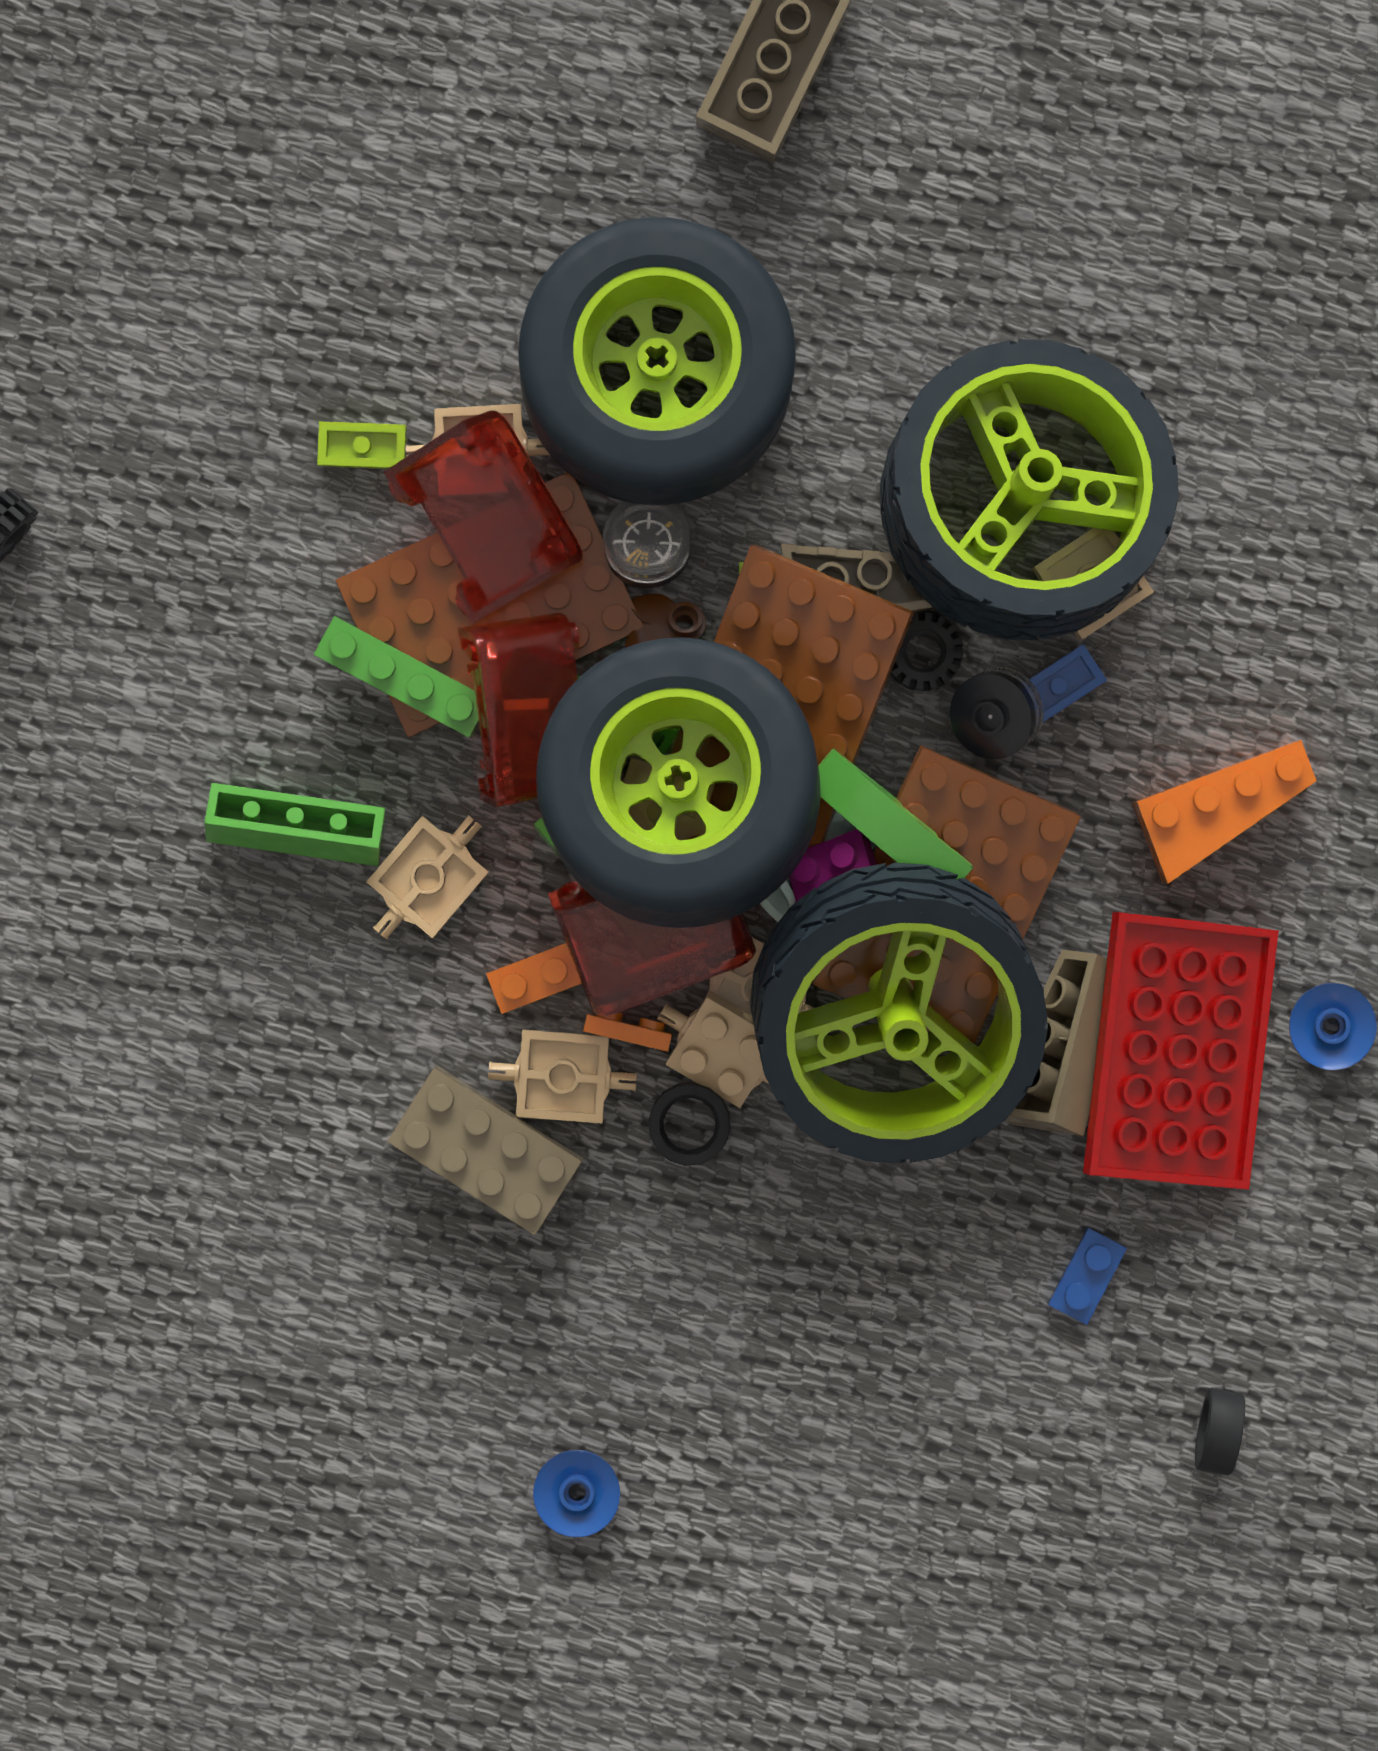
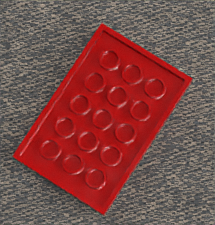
M1112 912L1083 1174L1249 1190L1279 930Z

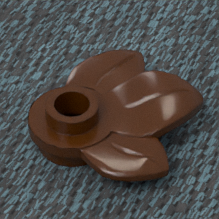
M653 593L635 597L631 600L636 611L634 609L632 611L640 619L643 626L629 634L624 648L662 638L701 639L706 630V617L695 604L690 602L675 604L663 594ZM686 621L692 627L690 629H682L677 626V623Z

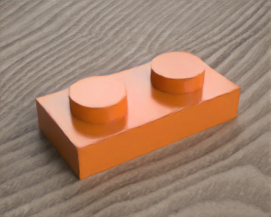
M568 942L486 973L501 1014L583 983Z
M598 1007L596 1015L587 1014L583 1032L667 1052L669 1050L672 1033L664 1031L666 1024L663 1022L640 1017L639 1025L622 1021V1012Z

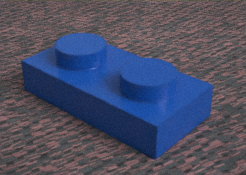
M1084 644L1022 684L1028 690L1035 705V727L1107 681Z
M1087 1227L1047 1304L1087 1325L1127 1247Z

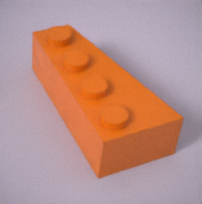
M1302 740L1132 802L1162 884H1168L1317 780Z

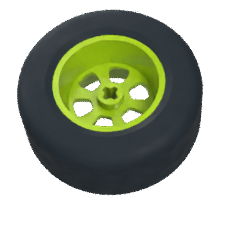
M647 217L618 222L589 234L568 248L550 266L534 289L524 313L519 336L518 361L522 397L531 425L542 445L567 473L587 487L614 499L642 505H671L697 500L721 490L744 475L759 461L779 432L789 405L796 366L795 335L790 313L783 295L763 265L748 250L723 233L702 224L669 217ZM655 307L672 308L682 313L683 318L672 334L661 333L654 329L652 311ZM622 317L630 318L640 334L638 339L629 347H623L614 343L607 337L609 330ZM697 334H706L712 344L714 358L708 362L688 360L683 347L684 344ZM651 356L657 360L663 356L665 358L664 368L658 364L650 368L649 357ZM604 363H623L629 371L630 379L617 390L608 391L601 379L599 367ZM685 377L701 382L707 388L703 397L691 408L683 406L674 391L676 385ZM641 391H651L659 394L662 413L658 418H648L632 413L631 405Z
M662 638L626 647L604 658L581 675L559 701L548 721L538 753L536 785L539 808L544 825L560 859L578 884L594 899L622 916L641 923L671 928L700 927L719 923L747 912L773 894L790 877L805 854L815 830L820 805V775L814 740L800 706L790 691L766 667L751 657L716 642L693 638ZM680 727L684 732L682 749L674 754H661L653 742V734L666 728ZM712 736L724 745L730 755L726 761L713 767H706L696 755L703 741ZM629 756H638L652 766L650 777L646 783L625 784L621 781L623 768ZM682 775L685 781V790L676 791L674 777ZM731 782L738 787L737 795L732 809L724 812L707 801V796L712 784ZM651 799L662 809V814L655 827L646 831L632 819L629 811L634 805ZM696 812L706 826V833L693 839L678 840L675 836L677 817L684 813Z

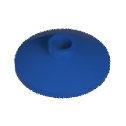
M1325 983L1317 985L1306 991L1297 1000L1291 1011L1289 1034L1294 1048L1304 1060L1322 1069L1340 1070L1358 1063L1369 1052L1376 1037V1016L1370 1002L1358 990L1345 984ZM1330 1017L1335 1018L1338 1022V1029L1333 1034H1327L1323 1030L1324 1021Z
M569 1450L555 1455L540 1469L534 1483L533 1499L538 1515L550 1529L568 1537H586L602 1530L613 1519L619 1506L620 1485L613 1468L602 1457L585 1450ZM573 1484L584 1486L586 1493L582 1498L575 1499L569 1494V1488Z

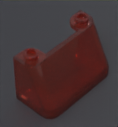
M490 410L461 421L383 472L389 481V489L397 501L409 506L422 505L464 577V580L460 581L456 587V604L460 611L468 616L472 624L493 614L582 560L581 546L511 425L505 417L495 410Z
M552 613L458 627L460 649H468L470 661H475V663L467 664L468 673L473 675L484 758L479 759L480 768L488 771L485 777L477 778L480 800L495 808L537 799L536 769L543 734L559 701L578 680L574 648L579 646V634L576 623L569 622L565 614Z
M702 835L691 836L685 840L693 839ZM578 882L566 883L558 890L548 893L591 1009L598 1015L608 1016L736 969L748 963L756 953V947L743 913L719 923L700 927H660L624 917L607 908L585 891Z

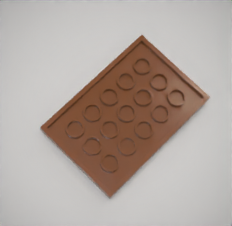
M569 473L562 474L335 580L358 629L491 700L506 693L499 689L497 682L517 646L551 663L564 667L628 637L633 630H639L643 626L640 619L632 611V609L635 611L636 609L623 581L612 572L606 561V557L608 560L613 559L576 479ZM388 695L408 738L441 723Z
M754 544L748 550L714 642L733 648L751 657L766 667L790 691L808 722L814 740L818 765L833 748L855 764L914 612ZM681 728L671 754L677 753L682 749L684 732ZM711 736L703 741L696 757L706 767H713L726 761L730 753L721 742ZM731 782L715 783L709 803L721 811H730L736 799L737 785ZM821 797L815 830L808 848L824 842L836 810Z
M920 745L896 798L903 807L935 831L941 840L972 864L973 869L965 879L993 896L1012 918L1011 922L1016 924L1022 939H1024L1081 816L1065 807ZM876 844L874 845L872 850L877 865L886 863L887 867L890 864L897 863ZM892 933L873 936L850 946L827 963L812 981L813 985L845 999L868 992L870 978L875 972L883 968ZM947 938L928 1005L974 1044L998 994V977L992 967L975 951L951 938ZM913 950V951H911L910 953H908L906 956H908V957L917 956V955H919L923 950ZM910 979L912 987L914 988L915 980Z

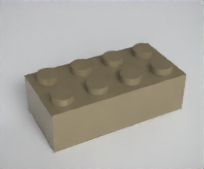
M752 0L696 115V126L775 163L850 9L851 0Z
M438 1065L433 1068L387 1141L533 1235L537 1233L583 1160V1157L520 1117H516L515 1114Z

